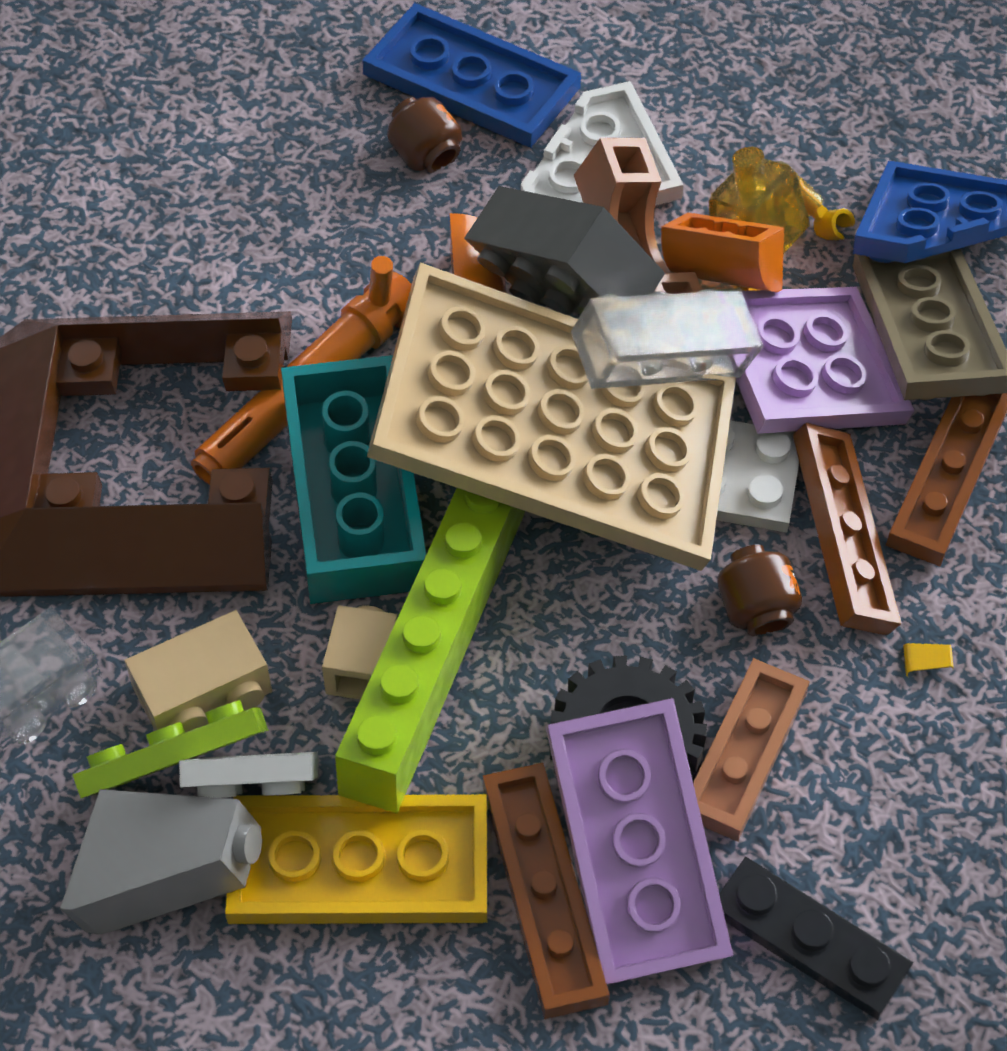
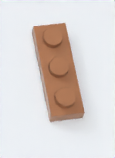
M753 658L693 782L703 827L737 842L739 841L804 701L810 681Z

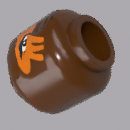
M411 97L403 100L395 107L392 112L393 119L387 130V137L391 146L410 169L414 171L426 169L429 173H433L456 160L460 153L459 145L462 140V131L459 124L440 101L434 97H422L417 100Z
M759 544L746 546L733 552L730 555L731 563L726 565L717 576L718 589L730 624L738 629H747L748 634L752 637L766 634L767 632L784 630L794 622L793 615L802 605V595L789 558L780 552L765 551L764 546Z

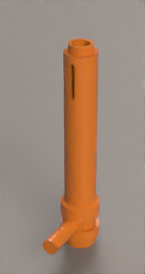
M386 256L375 257L371 262L370 284L364 288V294L356 295L341 309V317L287 367L359 359L370 348H379L393 335V326L401 327L412 284L401 274L393 272V262L390 258ZM283 383L281 384V390L259 391L195 450L196 458L191 461V466L199 478L210 485L212 469L242 468L287 426Z

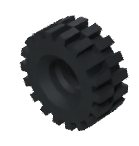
M627 655L613 656V666L608 669L604 668L601 659L588 665V678H585L579 671L568 678V691L560 689L555 698V709L551 712L550 724L673 698L694 782L695 774L698 773L701 767L707 736V724H703L705 710L701 700L693 703L695 689L687 680L678 687L675 685L677 671L665 665L660 674L652 671L653 659L640 657L638 667L627 666ZM549 745L550 761H551V760H553V759H552V754H551L550 745Z

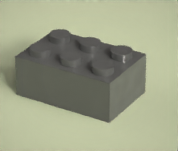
M498 186L464 238L480 253L477 260L484 268L495 275L504 277L511 284L509 292L513 296L535 304L547 305L552 310L568 316L572 312L581 314L600 326H605L607 322L631 328L665 275V272L604 207Z

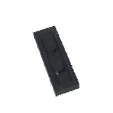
M746 856L719 893L727 924L876 1020H879L914 963Z

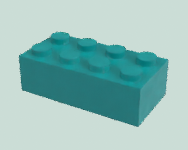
M393 355L281 368L310 604L410 592L426 557L414 473L367 457Z

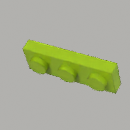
M241 700L205 712L208 724L194 730L185 732L182 722L148 733L146 738L149 746L126 754L123 744H119L86 757L90 768L72 774L80 798L96 795L100 789L109 790L177 765L181 760L196 758L266 732L268 727L260 707H255L244 711Z

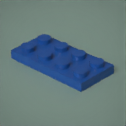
M414 3L362 60L363 75L417 99L434 97L444 105L449 113L529 148H532L581 88L580 72L417 3Z

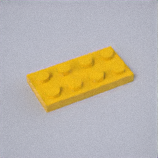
M487 794L405 795L398 813L340 795H245L234 797V799H238L262 827V848L258 860L251 864L245 887L229 892L226 895L225 915L228 924L487 923Z

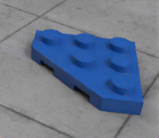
M888 160L855 234L853 254L868 256L872 260L882 263L893 261L908 263L1007 236V180Z

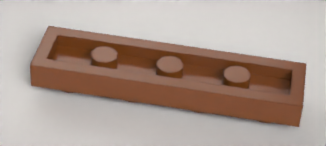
M1007 393L951 397L889 532L886 546L936 566H941L1007 415Z
M806 422L793 434L840 626L889 635L902 623L851 434Z
M544 763L483 775L484 794H487L489 813L544 1020L609 1005L610 994Z

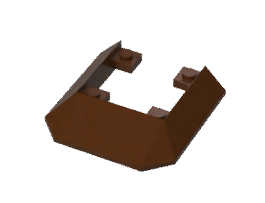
M291 311L25 319L0 337V596L268 591L272 549L269 518L273 480L270 468L212 469L208 504L99 506L102 483L97 472L48 473L61 396L116 395L120 365L224 362L222 379L226 391L281 390V368L284 365V360L289 359L292 326Z

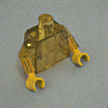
M745 147L734 153L732 156L734 172L711 194L709 199V216L784 227L783 254L809 228L808 217L810 216L814 218L813 227L815 234L826 240L836 241L844 239L842 233L837 230L836 224L843 228L855 225V217L851 211L845 208L834 210L825 208L822 205L824 198L794 169L783 161L765 159L764 152L757 147ZM732 285V287H733L734 289H737L738 287H740V289H741L742 291H755V290H758V289H752V288H747V287H741V286Z

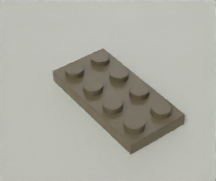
M960 248L908 263L897 261L882 263L874 261L868 256L854 254V272L904 400H930L944 397L985 396L988 394L1007 393V350Z

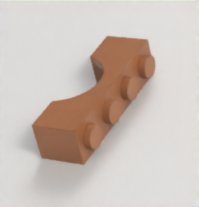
M600 138L574 174L583 203L604 207L665 272L662 280L631 328L627 327L630 338L670 353L683 351L712 320L696 273L672 272L668 269L660 255L654 231V209L662 181L646 138Z

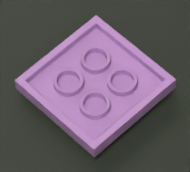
M857 287L782 289L779 292L764 290L712 292L707 302L712 317L711 321L732 373L736 376L737 385L758 434L794 432L800 429L806 422L830 429L907 424L915 410L910 400H904L878 331Z

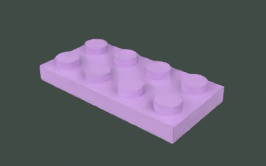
M674 699L661 700L547 725L546 732L587 917L606 984L733 956Z

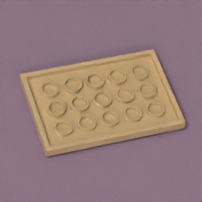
M420 262L411 285L367 457L702 571L711 560L736 376Z

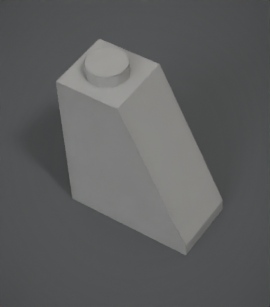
M100 789L60 909L85 932L99 935L244 888L251 864L258 860L261 853L262 827L238 799Z

